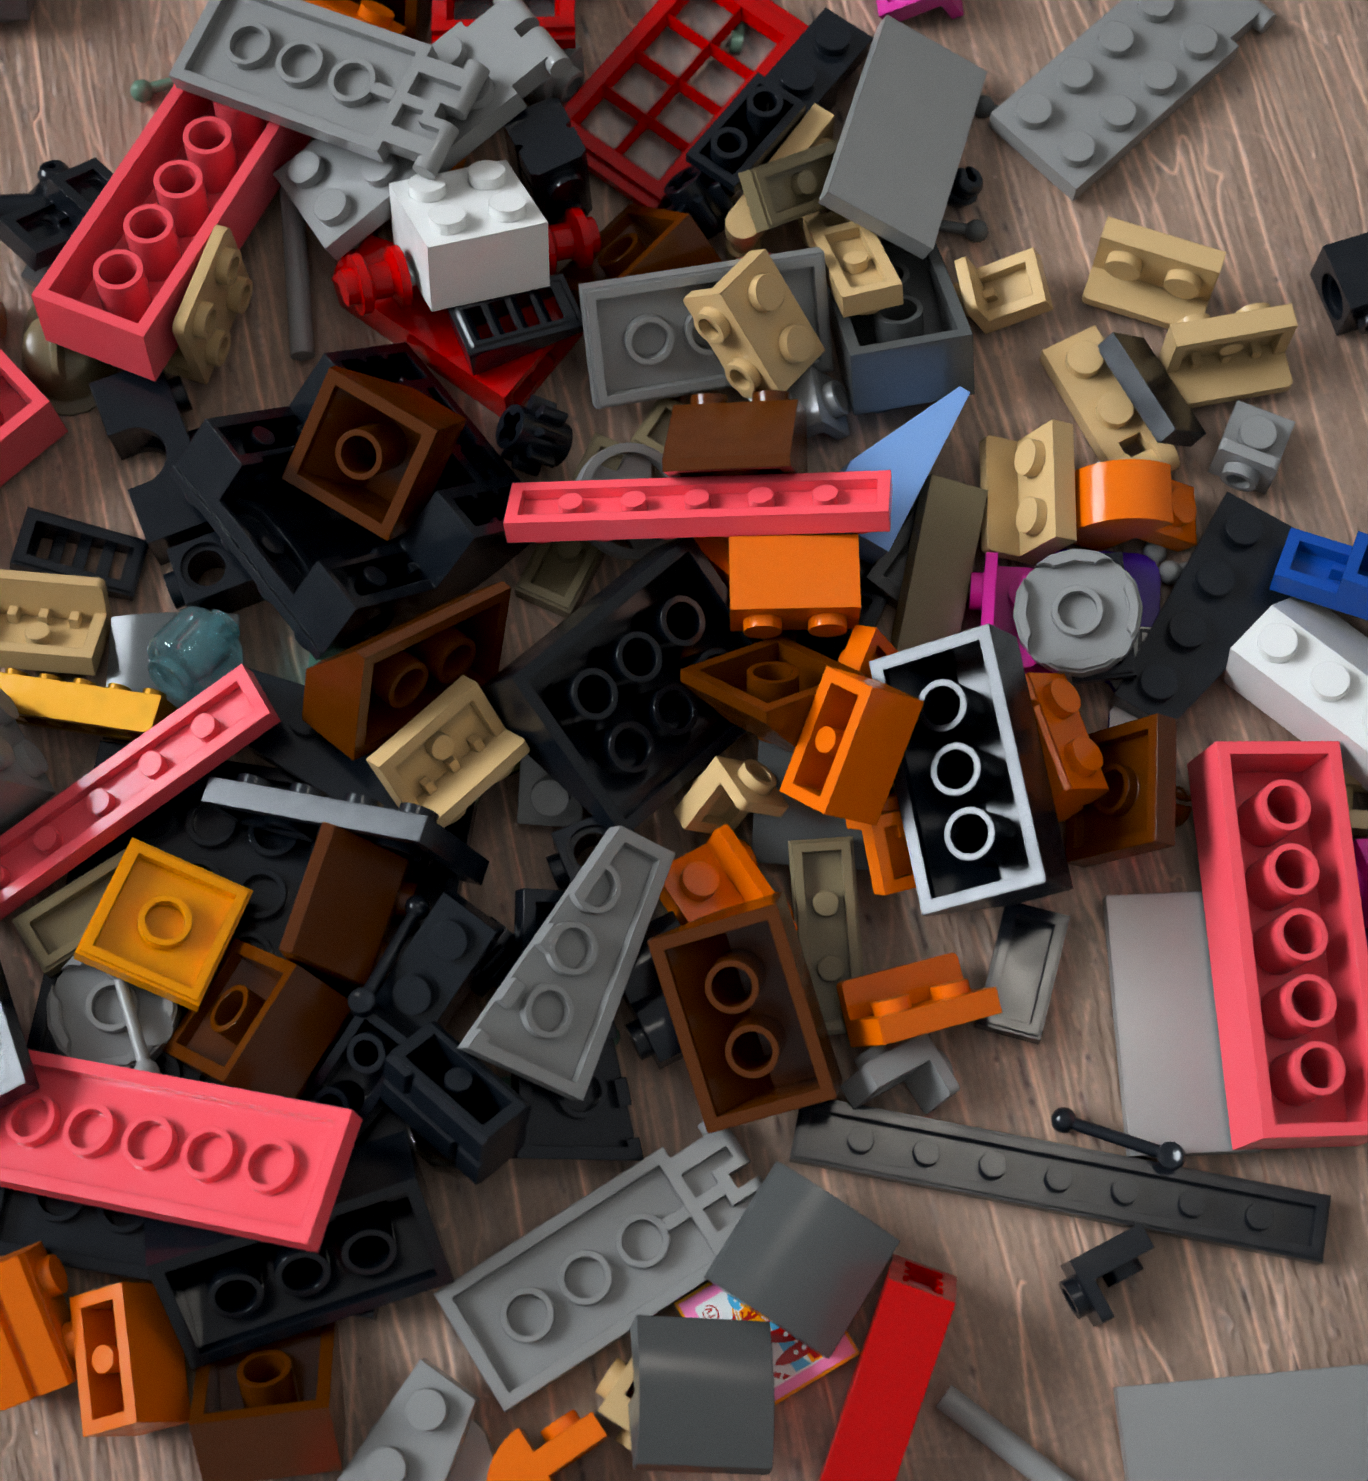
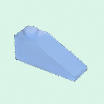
M959 386L852 459L839 471L891 470L893 493L890 532L858 534L860 559L872 565L889 552L970 394L968 390ZM825 533V534H853V533Z

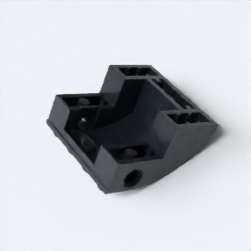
M407 342L324 353L289 406L206 418L176 465H173L169 471L183 489L188 503L201 512L221 538V544L224 549L237 558L257 584L260 595L277 609L294 631L296 641L301 647L309 651L316 661L334 656L365 641L371 636L378 635L413 618L419 613L426 612L451 599L471 592L531 543H507L503 525L512 483H522V481ZM338 366L414 388L467 419L431 499L407 532L389 541H386L282 479L329 367Z

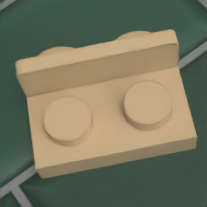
M1108 216L1082 295V301L1087 305L1169 329L1170 324H1175L1183 317L1196 313H1205L1227 252Z
M1052 419L1018 441L988 435L980 440V488L988 490L981 524L982 552L984 554L986 552H996L999 558L1034 565L1048 555L1054 554L1076 542L1073 424Z

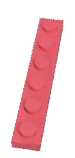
M891 470L512 483L503 525L507 543L534 542L539 544L559 541L596 540L607 542L626 539L671 540L692 537L729 538V536L890 532L893 493Z
M240 664L0 835V920L281 722L254 673L243 664Z

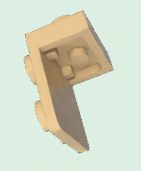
M217 224L211 232L173 322L172 332L179 346L164 368L166 373L176 376L180 375V377L207 385L214 367H220L226 360L231 343L229 331L236 314H243L246 311L253 291V282L249 278L242 260V253L237 247L231 229Z

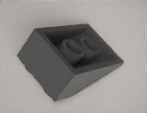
M886 239L880 240L903 284V305L881 309L871 315H854L844 318L827 285L831 333L842 381L854 416L866 413H883L894 408L937 402L959 386L970 392L969 395L975 394L973 333L936 242L933 250L924 259H921Z

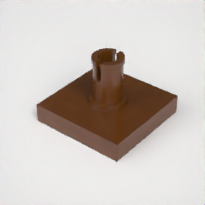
M1156 713L1088 734L1089 738L1096 743L1102 753L1103 765L1101 769L1110 791L1091 804L1083 805L1084 808L1066 820L1065 853L1068 864L1086 868L1174 847L1175 827H1179L1186 822L1192 809L1191 806L1176 803V799L1184 802L1191 801L1189 791L1183 787L1176 786L1177 719Z

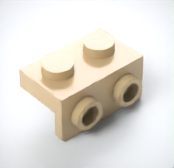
M766 249L749 251L713 288L693 290L683 299L685 306L694 319L696 330L708 341L724 367L728 382L744 398H752V393L757 391H787L825 351L824 346Z
M1264 302L1254 303L1239 309L1233 314L1211 317L1206 313H1196L1181 318L1175 324H1170L1158 358L1190 408L1281 393L1290 389L1293 379L1285 352L1298 327L1292 303L1273 307Z
M0 569V668L95 676L110 634L112 617L105 580L99 577Z
M462 675L371 754L366 761L398 808L402 802L426 807L439 815L437 823L445 828L458 821L464 815L467 808L494 783L506 778L512 772L514 766L530 752V747L524 738L505 728L478 683Z

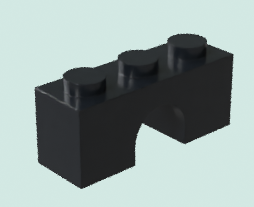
M163 369L155 382L124 370L91 382L89 386L107 435L121 460L145 452H156L166 456L164 467L155 478L128 489L147 544L161 566L170 562L166 549L215 531L201 512L188 503L183 489L169 473L172 466L176 465L199 427L189 431L183 413L193 410L180 375L169 379Z

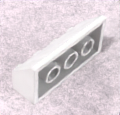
M1290 597L1271 605L1230 648L1223 682L1301 741H1340L1343 769L1361 783V787L1368 791V637L1328 608Z

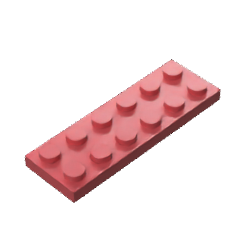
M28 1049L40 1088L0 1108V1187L318 1253L363 1120L352 1109Z

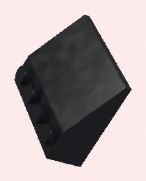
M693 537L678 538L653 548L480 688L505 728L525 739L530 747L528 755L605 828L623 826L633 831L708 766L715 756H719L747 731L728 721L680 681V669L763 640L744 635V631H730L728 588Z

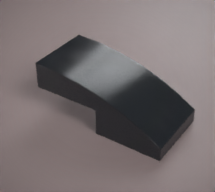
M95 157L47 178L46 197L0 216V240L35 272L52 264L113 173Z

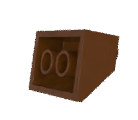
M501 581L456 597L307 668L302 720L354 761L381 747L462 675L476 681L479 687L483 686L499 672L511 587Z
M784 891L718 910L648 939L649 949L708 1134L838 1097L842 1076Z

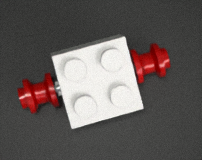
M506 159L500 161L481 160L466 168L438 173L434 180L415 174L410 179L389 183L393 245L385 248L382 261L367 264L359 253L347 255L346 268L338 270V282L345 305L347 307L355 305L361 316L373 314L376 300L390 297L393 298L400 308L411 306L413 302L412 286L415 285L431 312L548 287L550 286V276L555 274L557 261L572 259L579 269L591 267L594 253H599L601 249L600 233L594 218L591 216L586 217L579 207L568 208L565 211L562 223L549 225Z

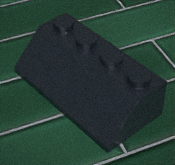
M988 623L869 661L872 679L881 681L924 701L894 779L922 915L934 916L1011 906L1072 890L1073 884L1017 637Z
M407 1130L353 1147L318 1253L144 1217L146 1269L191 1369L454 1282L452 1269L427 1185Z

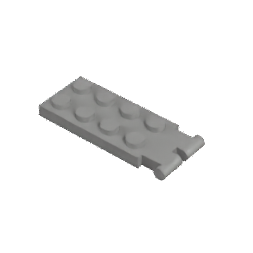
M209 0L168 76L175 86L181 90L385 163L390 153L415 162L412 168L416 173L424 178L434 180L459 133L455 125L445 120L447 115L459 120H466L490 70L484 64L472 59L467 61L464 69L440 61L433 45L303 0Z
M493 0L494 5L468 27H465L459 21L431 44L440 61L464 69L467 61L472 59L484 64L490 70L466 120H459L447 115L445 120L455 125L459 133L438 173L449 171L528 106L522 99L550 76L560 79L571 71L572 61L544 27L539 26L538 19L522 0ZM315 139L273 174L323 247L338 261L391 218L389 183L410 179L418 173L412 168L415 163L414 161L392 153L388 155L385 163Z
M1121 0L991 112L988 126L1068 198L1074 201L1234 60L1239 48L1236 42L1252 28H1255L1260 34L1264 33L1273 24L1277 15L1260 0Z
M702 1121L697 1127L703 1137L671 1158L664 1147H661L455 1279L454 1282L449 1283L434 1293L505 1413L630 1333V1327L636 1315L656 1316L708 1282L704 1278L705 1274L763 1183V1179L759 1175L737 1188L730 1176L747 1166L751 1160L730 1128L708 1134L704 1121Z

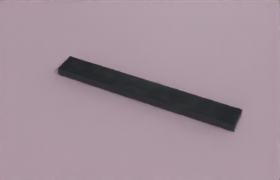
M833 1099L799 1108L789 1162L1126 1228H1132L1141 1223L1146 1232L1318 1265L1323 1263L1331 1200L1330 1195L1185 1167L1169 1170L1159 1162L861 1105L853 1109L849 1102Z

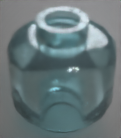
M197 606L185 607L179 610L152 637L147 646L148 661L150 662L147 668L152 681L161 691L175 700H191L244 661L243 647L238 639L240 636L238 626L227 614L220 610L213 609L209 611Z

